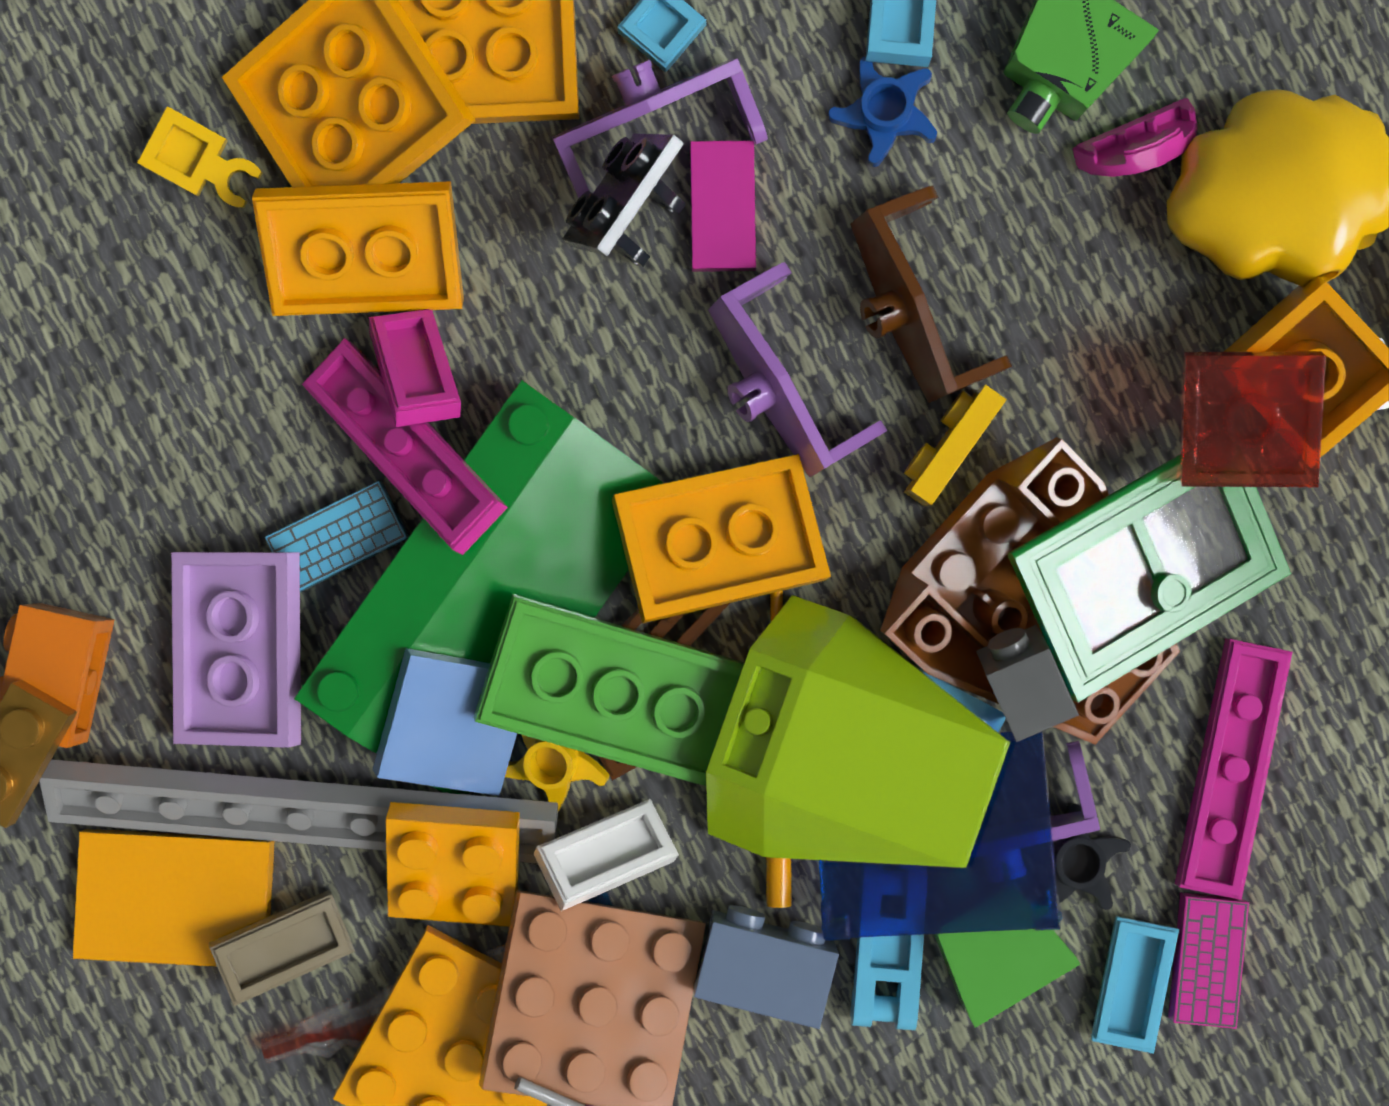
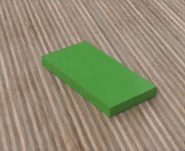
M512 594L473 718L475 722L706 786V771L744 662Z

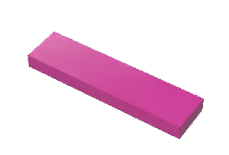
M344 338L302 383L305 389L452 550L463 555L508 508L428 422L400 427L395 426L380 371L347 339Z
M1225 638L1175 879V885L1180 888L1242 900L1293 653L1291 651Z

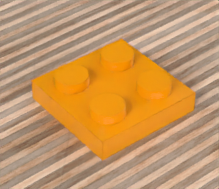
M390 802L386 816L388 917L509 927L516 890H518L520 812Z

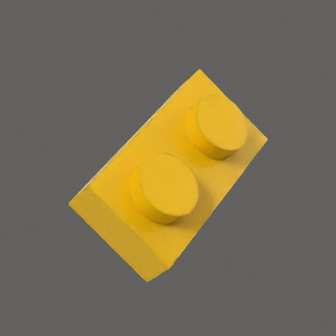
M987 385L977 389L972 396L963 390L941 419V422L948 426L949 429L938 445L934 448L926 442L906 468L904 474L911 478L912 481L904 493L924 507L931 506L1007 399Z

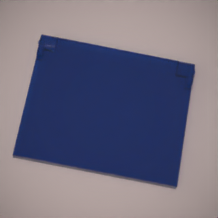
M1043 731L1016 742L1012 732L1000 733L1010 741V745L966 868L819 860L821 929L824 940L1035 929V931L1061 930L1063 915L1060 911Z

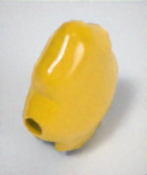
M1279 89L1253 93L1241 99L1233 106L1224 129L1208 131L1196 136L1182 154L1181 175L1167 200L1168 228L1180 243L1208 257L1224 274L1238 280L1254 278L1264 272H1269L1301 287L1317 276L1328 282L1348 268L1357 250L1370 247L1375 243L1377 234L1389 227V137L1386 134L1385 126L1378 114L1362 110L1337 95L1326 96L1312 101L1291 91Z

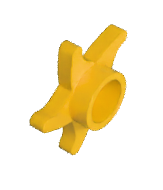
M522 735L528 751L520 760L509 761L505 775L507 778L529 780L536 787L543 789L548 797V802L558 803V812L567 797L571 782L590 780L598 786H603L609 779V773L588 754Z

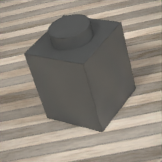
M1037 624L1027 629L1013 628L1003 631L994 636L989 641L988 646L976 651L1016 742L1079 716L1052 653Z

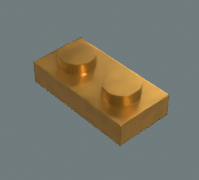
M23 680L11 683L0 702V826L4 828L16 823L78 713Z

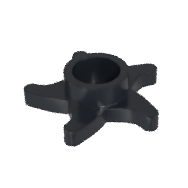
M1070 803L1064 814L1082 811L1081 806L1076 803ZM1085 833L1021 848L1035 862L1048 869V886L1046 892L1038 898L1039 907L1044 910H1050L1067 899L1076 889L1093 895L1100 908L1104 910L1111 909L1113 901L1107 879L1104 875L1106 864L1116 853L1129 851L1131 844L1123 838H1090Z

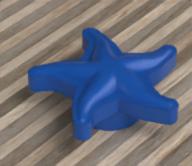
M866 56L861 58L860 90L862 97L846 108H831L829 110L830 122L852 129L867 131L872 143L868 163L872 167L880 165L892 148L897 136L917 135L927 143H934L937 137V130L929 119L914 106L919 89L931 81V71L924 68L898 79L882 77L874 70L872 62L865 61Z

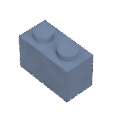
M729 905L727 913L713 910L697 969L694 997L820 1029L839 956L835 942L826 939L827 931L819 926L801 921H791L789 929L764 923L765 914L743 906Z

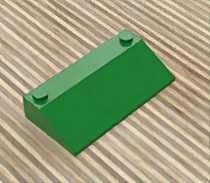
M523 380L518 384L464 460L508 508L463 555L452 550L423 518L294 698L341 733L376 754L406 648L491 663L512 594L595 618L629 570L612 504L614 494L664 484L653 474ZM432 786L442 793L467 795L470 793L469 791Z

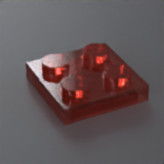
M1322 351L1184 352L1180 458L1181 486L1319 487L1326 355Z

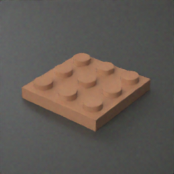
M516 890L479 1086L482 1090L528 1096L514 1089L517 1079L522 1077L580 1104L594 1106H673L706 924L698 920L586 901L561 911L554 896Z

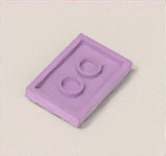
M171 552L173 744L288 748L301 745V703L294 699L301 689L300 552Z

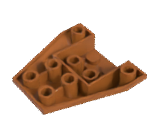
M1058 437L988 473L902 567L880 631L928 675L999 704L976 651L988 646L989 641L994 636L1009 629H1027L1037 624L1040 630L1009 560L1008 553L1108 496L1109 493L1104 482L1063 439ZM1125 528L1056 568L1092 652L1162 611L1152 602L1151 585ZM1177 643L1079 703L1073 701L1079 716L1053 727L1096 745L1180 653Z

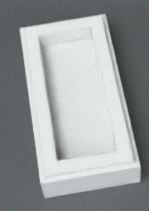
M651 799L539 845L534 852L536 861L561 911L674 862L679 855Z

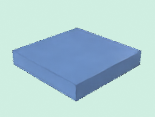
M405 649L373 766V771L377 778L500 796L517 733L475 722L473 718L490 663Z

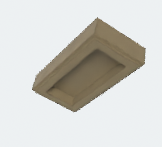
M330 890L209 943V948L234 1006L355 952Z

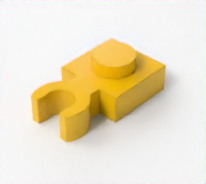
M168 106L137 162L197 196L200 195L208 180L215 184L217 194L224 202L237 208H245L247 201L231 191L229 185L231 177L237 172H246L260 180L263 174L257 165L247 159L233 158L227 161L220 156L228 142L226 138Z

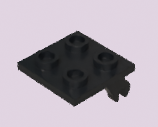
M634 133L630 139L627 137L620 139L604 160L602 168L607 173L593 193L586 191L582 194L569 211L566 223L570 225V228L562 240L571 247L608 256L612 248H614L637 266L644 267L650 255L632 241L624 231L648 196L672 214L674 212L678 215L681 213L686 203L660 178L684 143L675 135Z

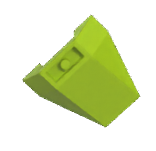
M792 595L749 649L706 771L708 834L762 857L966 868L1010 741L856 618Z

